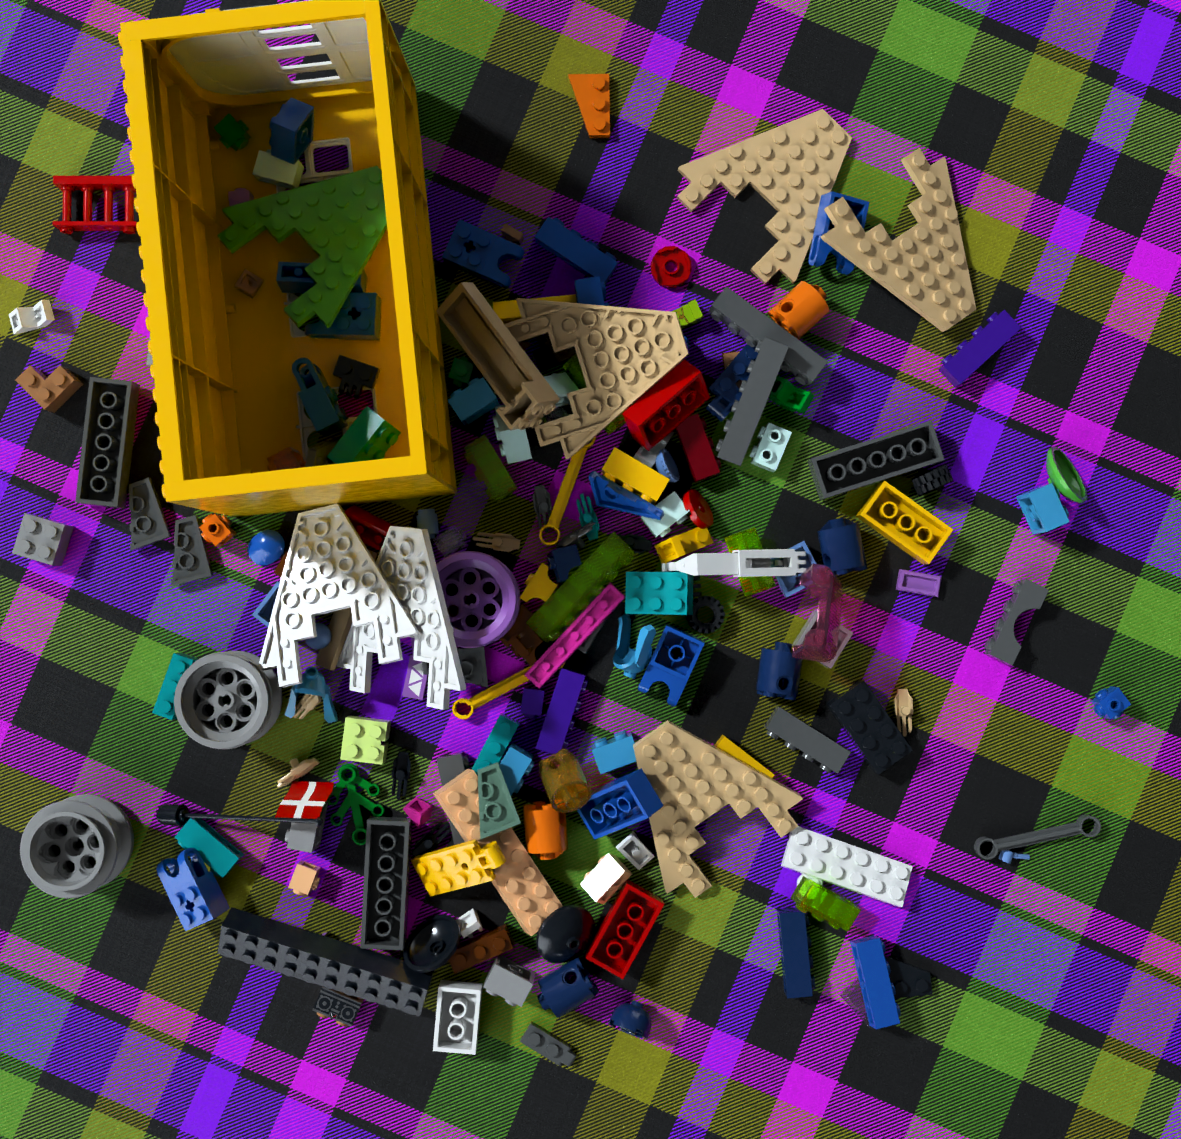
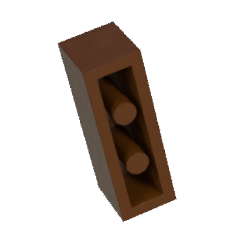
M507 923L459 943L456 952L449 960L454 974L512 950L515 942Z

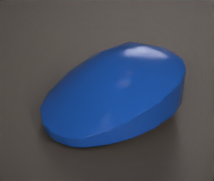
M274 530L259 532L249 543V557L258 565L272 564L284 552V539Z

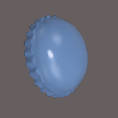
M667 449L660 450L656 457L658 473L670 479L669 482L675 483L679 481L680 476L673 457Z

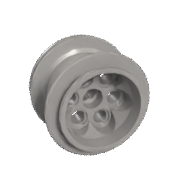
M245 651L217 652L198 659L183 673L175 690L174 708L180 726L193 740L214 749H233L259 739L273 727L282 707V688L279 687L278 676L273 669L263 671L258 666L260 657ZM228 672L234 677L231 684L225 679ZM209 683H212L215 687L213 694L207 691ZM246 683L252 687V692L249 695L243 690ZM230 696L231 702L224 704L223 697ZM208 704L214 707L213 715L208 713L206 708ZM245 705H248L251 708V714L249 716L245 715L243 712V707ZM226 715L232 718L231 726H227L224 722Z
M75 795L42 808L31 818L21 838V862L28 878L43 892L59 898L82 897L111 882L123 871L133 851V828L126 813L113 801L97 795ZM82 821L88 824V829L83 828ZM62 824L67 827V834L62 832ZM79 840H82L84 847L81 848L79 846ZM55 845L60 847V854L55 852ZM90 856H92V857L95 858V860H96V864H95V865H92V864L90 863V861H89ZM69 861L74 863V870L70 869Z

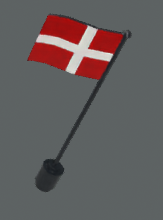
M292 781L291 787L280 803L275 817L191 814L188 807L182 804H165L158 808L156 817L158 822L163 825L183 826L189 818L314 823L320 826L323 823L321 818L323 810L333 795L335 785L334 782Z

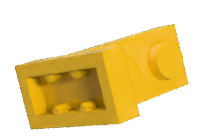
M696 527L655 545V549L661 563H668L714 542L708 528L700 529Z

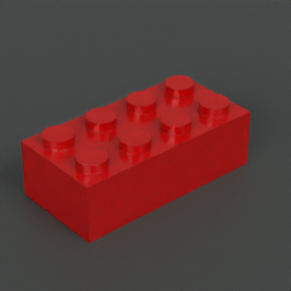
M684 359L650 390L645 392L635 403L629 406L622 415L632 438L646 450L650 451L707 401L710 396L702 372Z
M627 879L588 947L586 959L624 979L664 906L663 899Z

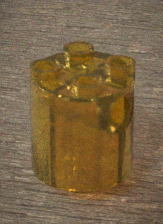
M562 749L558 753L539 762L540 778L550 803L556 811L563 813L572 812L580 809L589 801L592 794L591 787L578 758L573 753H570L568 749Z

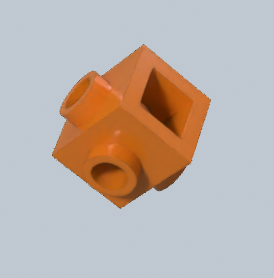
M210 514L202 520L203 524L199 527L203 532L201 536L208 543L212 542L216 547H222L237 534L230 527L232 523L225 515Z

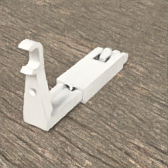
M795 549L733 550L732 553H696L677 562L661 563L662 571H679L693 576L733 575V577L795 576L796 573H807V568H799V564H806V560H799V556H806V551L795 552ZM771 558H783V560H775V566L783 567H771V564H773Z

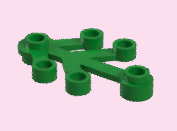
M347 763L342 765L338 771L339 782L333 792L336 802L329 800L328 804L335 805L339 802V795L345 786H347L348 795L338 811L331 816L330 821L334 826L341 825L344 821V815L351 806L356 828L352 834V839L356 844L364 845L366 837L361 839L358 835L359 832H364L366 835L367 829L364 827L360 805L370 810L375 817L382 816L385 812V807L380 803L375 804L357 792L355 784L366 789L370 796L378 795L381 789L377 783H370L359 776V770L354 764ZM346 770L352 771V777L346 776ZM375 786L377 793H372L370 787ZM375 807H380L382 812L377 814L374 810ZM334 816H339L341 818V821L339 823H336L334 821Z

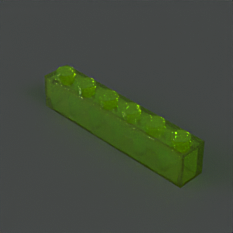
M613 532L526 623L547 643L550 640L554 641L560 635L559 631L564 626H568L575 619L574 615L579 610L583 611L589 605V600L594 595L597 596L604 589L603 585L608 580H613L623 565L630 563L635 552Z

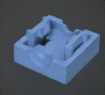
M805 541L788 549H795V552L806 551V556H799V560H806V564H799V568H807V573H796L795 576H775L785 598L824 578ZM771 558V562H773L771 567H783L775 566V560H783V558ZM807 580V581L804 582L803 584H801V585L795 587V585H797V584H799V583H801V582Z

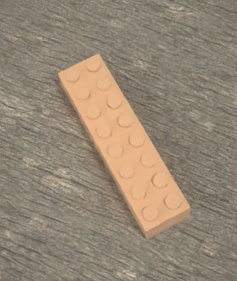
M466 769L433 794L465 842L477 839L481 848L492 841L497 842L506 862L493 869L496 877L491 882L524 932L533 936L538 932L543 921L552 912L563 907V905L512 828L480 840L478 776L474 770Z

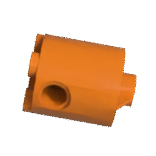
M801 281L768 311V315L775 323L799 340L830 311L829 306L824 300L827 295L818 285Z
M545 801L533 802V804L523 805L526 851L534 854L540 860L557 858L568 849L564 801H553L552 804H546Z

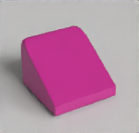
M415 797L403 810L414 824L420 828L431 818L433 806Z

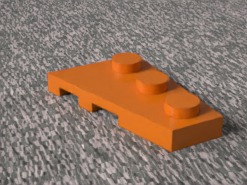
M568 74V79L574 91V96L581 111L589 138H610L609 74Z

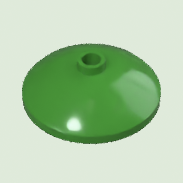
M1056 446L1048 449L1046 456V469L1049 475L1048 483H1052L1061 495L1074 502L1083 503L1087 501L1085 485L1070 459Z

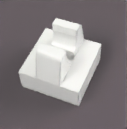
M474 909L456 919L461 929V935L464 938H473L472 933L477 929L480 932L483 931L478 914Z

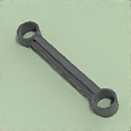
M1083 814L1077 818L1076 822L995 840L983 836L975 841L974 850L977 855L989 860L993 859L1000 851L1078 834L1094 837L1100 832L1101 824L1096 817ZM1086 819L1094 821V828L1089 833H1085L1082 829V824ZM984 841H990L993 845V849L988 855H983L980 852V845Z

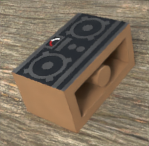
M322 986L313 1011L317 1012V1015L322 1018L329 1017L336 1020V1023L341 1026L352 1027L364 999L349 996Z

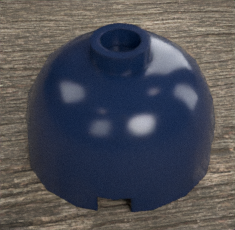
M633 1000L631 1004L623 1003L618 1005L614 1009L608 1023L614 1028L619 1026L622 1032L641 1039L645 1038L646 1040H648L652 1026L649 1013L643 1009L644 1005Z

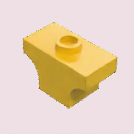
M542 563L535 574L531 573L524 583L527 587L520 596V599L528 602L532 598H540L546 603L548 602L558 585L550 580L548 576L549 567Z

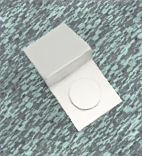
M634 832L630 833L616 846L638 870L655 857Z

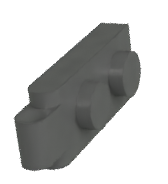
M532 1021L520 1039L521 1043L558 1066L565 1064L571 1067L577 1057V1054L571 1051V1045Z

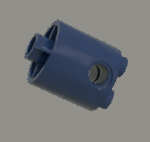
M845 517L828 520L822 529L817 531L826 576L841 575L851 571L867 569L859 523H854Z
M775 641L774 649L762 648L756 684L757 694L796 700L804 654L791 652L792 644Z
M579 957L572 959L538 979L542 992L537 995L539 1003L545 1011L551 1009L557 1018L564 1016L591 1000L599 993L595 982H591L588 977L591 973L587 965L582 963Z

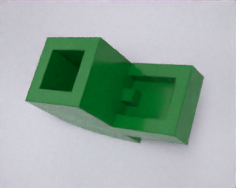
M777 376L768 398L788 411H797L805 414L814 395L809 391L795 387L787 379Z

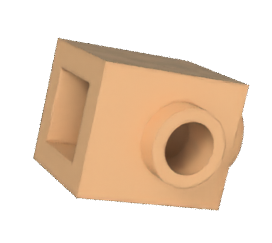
M301 860L296 865L288 888L293 889L295 894L301 896L308 895L312 890H316L320 882L318 874L321 867Z

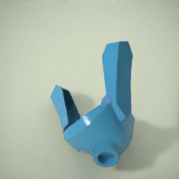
M623 614L618 617L617 649L613 656V664L616 668L624 671L623 675L635 679L637 673L644 670L652 654L651 644L656 630L651 624L644 626L639 632L636 649H630L631 619L628 614Z
M308 667L305 673L302 674L303 683L292 686L289 703L284 715L290 719L295 715L299 693L322 696L324 719L328 723L336 722L338 717L333 705L330 687L326 684L324 676L318 672L317 668Z

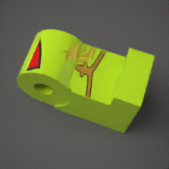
M696 299L671 311L677 312L682 329L701 321L703 318Z

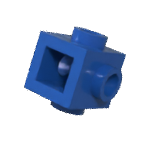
M1113 686L1098 691L1095 694L1096 697L1091 700L1095 706L1093 710L1099 717L1113 720L1119 718L1124 713L1123 710L1131 705L1120 688Z

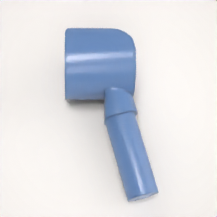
M1004 850L1001 851L998 859L1010 864L1012 858L1029 860L1030 855Z

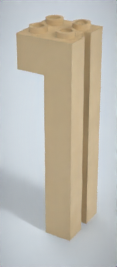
M461 282L436 310L437 314L506 407H498L496 411L510 430H523L528 427H537L542 422L543 414L551 413L556 408L555 404L560 398L474 283Z

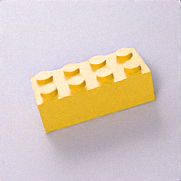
M882 481L877 485L855 516L923 565L930 564L954 530L886 481Z

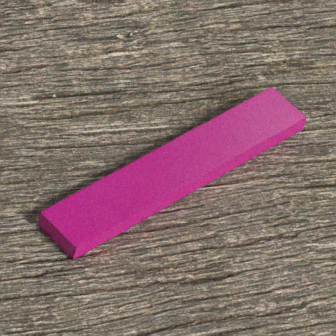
M610 582L524 675L540 689L624 600L625 596Z

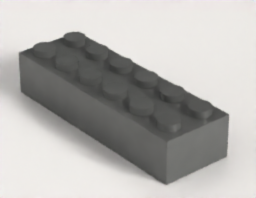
M90 377L75 503L126 509L140 385L132 381Z
M932 420L811 458L807 462L819 499L824 500L944 461V457Z
M371 816L367 819L360 944L362 949L403 950L405 948L413 822L410 818Z

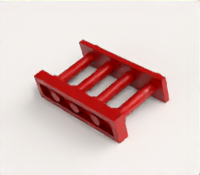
M53 176V184L63 192L62 221H52V225L60 230L61 233L73 234V231H123L126 234L136 233L137 222L134 221V193L136 189L132 183V176ZM74 190L84 192L83 221H71L72 193ZM95 190H102L104 192V221H92V193ZM115 190H123L125 192V221H113V193H115Z

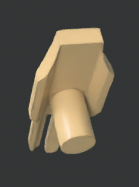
M479 532L477 535L493 537V539L473 537L475 541L492 543V545L476 543L479 547L493 548V550L504 552L520 548V540L511 534Z
M897 689V694L894 698L897 728L901 733L900 717H902V732L905 737L907 735L906 716H908V732L911 733L913 698L909 695L908 689Z
M304 694L300 702L295 706L296 713L294 718L300 715L299 719H303L310 710H313L321 702V696Z
M297 758L290 761L292 766L290 773L278 780L277 787L286 786L295 779L304 776L320 762L316 758L306 759L300 763Z

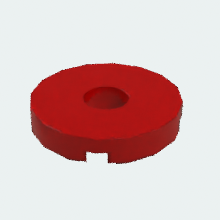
M666 246L658 250L653 256L650 265L654 281L665 288H677L683 285L689 279L692 270L689 255L675 246ZM673 262L676 264L677 270L668 272L665 265Z
M694 489L686 492L683 495V504L686 511L690 510L692 522L700 529L712 526L714 519L705 498Z

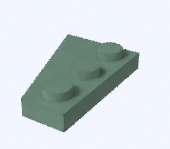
M498 762L477 770L480 840L521 823Z

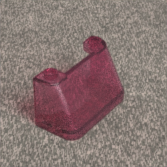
M812 564L801 574L800 585L808 588L810 592L809 597L819 599L816 629L806 633L804 642L801 645L793 647L792 657L829 662L834 659L837 653L843 585L829 567Z

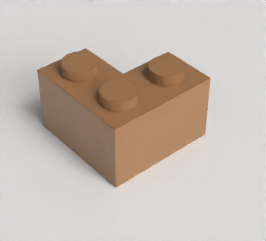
M30 365L15 379L44 410L55 413L83 385L69 369L61 365L48 377L40 369Z

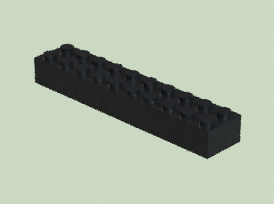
M231 907L221 926L217 954L243 961L246 964L259 966L266 970H272L288 977L304 980L307 983L333 989L349 996L362 998L368 1002L394 1008L410 1015L419 1017L421 1015L434 970L418 973L411 970L404 960L368 949H362L346 942Z

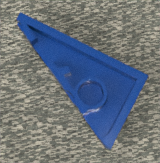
M592 471L588 476L596 506L661 520L664 516L663 510L601 474Z

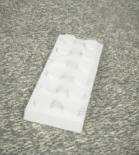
M799 826L790 832L781 864L782 867L897 907H903L913 867Z

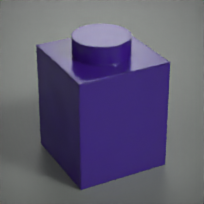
M524 687L520 713L525 714V718L537 719V716L542 715L545 690Z

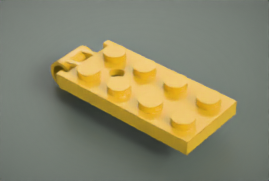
M477 839L415 856L411 862L431 897L493 881L496 877L493 869L503 865L506 859L496 841H492L481 848Z

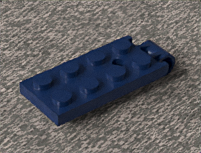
M746 344L708 389L716 397L707 406L706 410L720 422L731 412L735 399L739 401L742 393L739 392L740 388L737 387L736 382L748 380L750 373L746 371L750 361H755L758 353L754 352L756 347Z

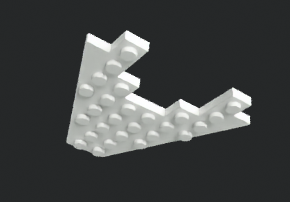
M336 503L298 513L258 666L263 671L277 668L279 687L284 688L303 683L298 641L317 637L315 616L351 608L353 626L361 627L374 623L379 664L384 665L403 660L400 639L419 635V632L342 507Z
M390 526L376 564L419 632V635L410 637L415 638L413 660L429 663L427 707L442 710L449 709L450 689L463 691L466 690V684L428 529ZM352 623L338 659L337 667L350 669L349 690L370 693L373 652L378 653L374 623L361 627H355Z

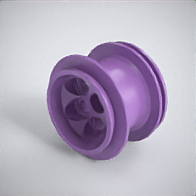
M476 551L458 552L449 555L436 564L447 611L451 605H456L459 609L456 617L449 615L450 623L454 630L453 635L456 646L463 648L482 647L499 640L511 629L520 609V590L514 575L505 564L488 554ZM470 572L476 575V581L473 584H467L465 581L466 574ZM488 582H492L495 585V591L492 594H486L484 591V585ZM450 584H455L458 587V592L454 596H450L447 592ZM474 594L476 596V603L467 605L465 597ZM489 603L494 604L496 607V612L492 616L485 613V606ZM475 615L477 617L478 623L475 627H470L467 624L468 616Z

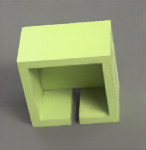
M358 716L345 717L340 760L383 765L386 762L388 743L381 745V741L389 739L391 720Z

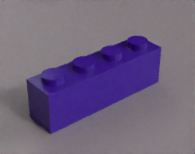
M1005 310L999 314L994 312L987 319L988 324L984 328L980 325L971 333L973 338L970 341L965 339L956 347L957 353L953 356L949 354L941 361L943 365L938 370L954 387L964 382L1021 329L1018 323Z
M561 668L535 749L556 756H560L561 752L565 753L568 745V740H565L567 731L572 732L575 720H572L574 712L578 713L581 705V700H578L580 691L585 692L588 683L587 680H584V674Z

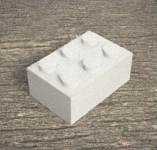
M440 981L433 1051L476 1054L483 983Z

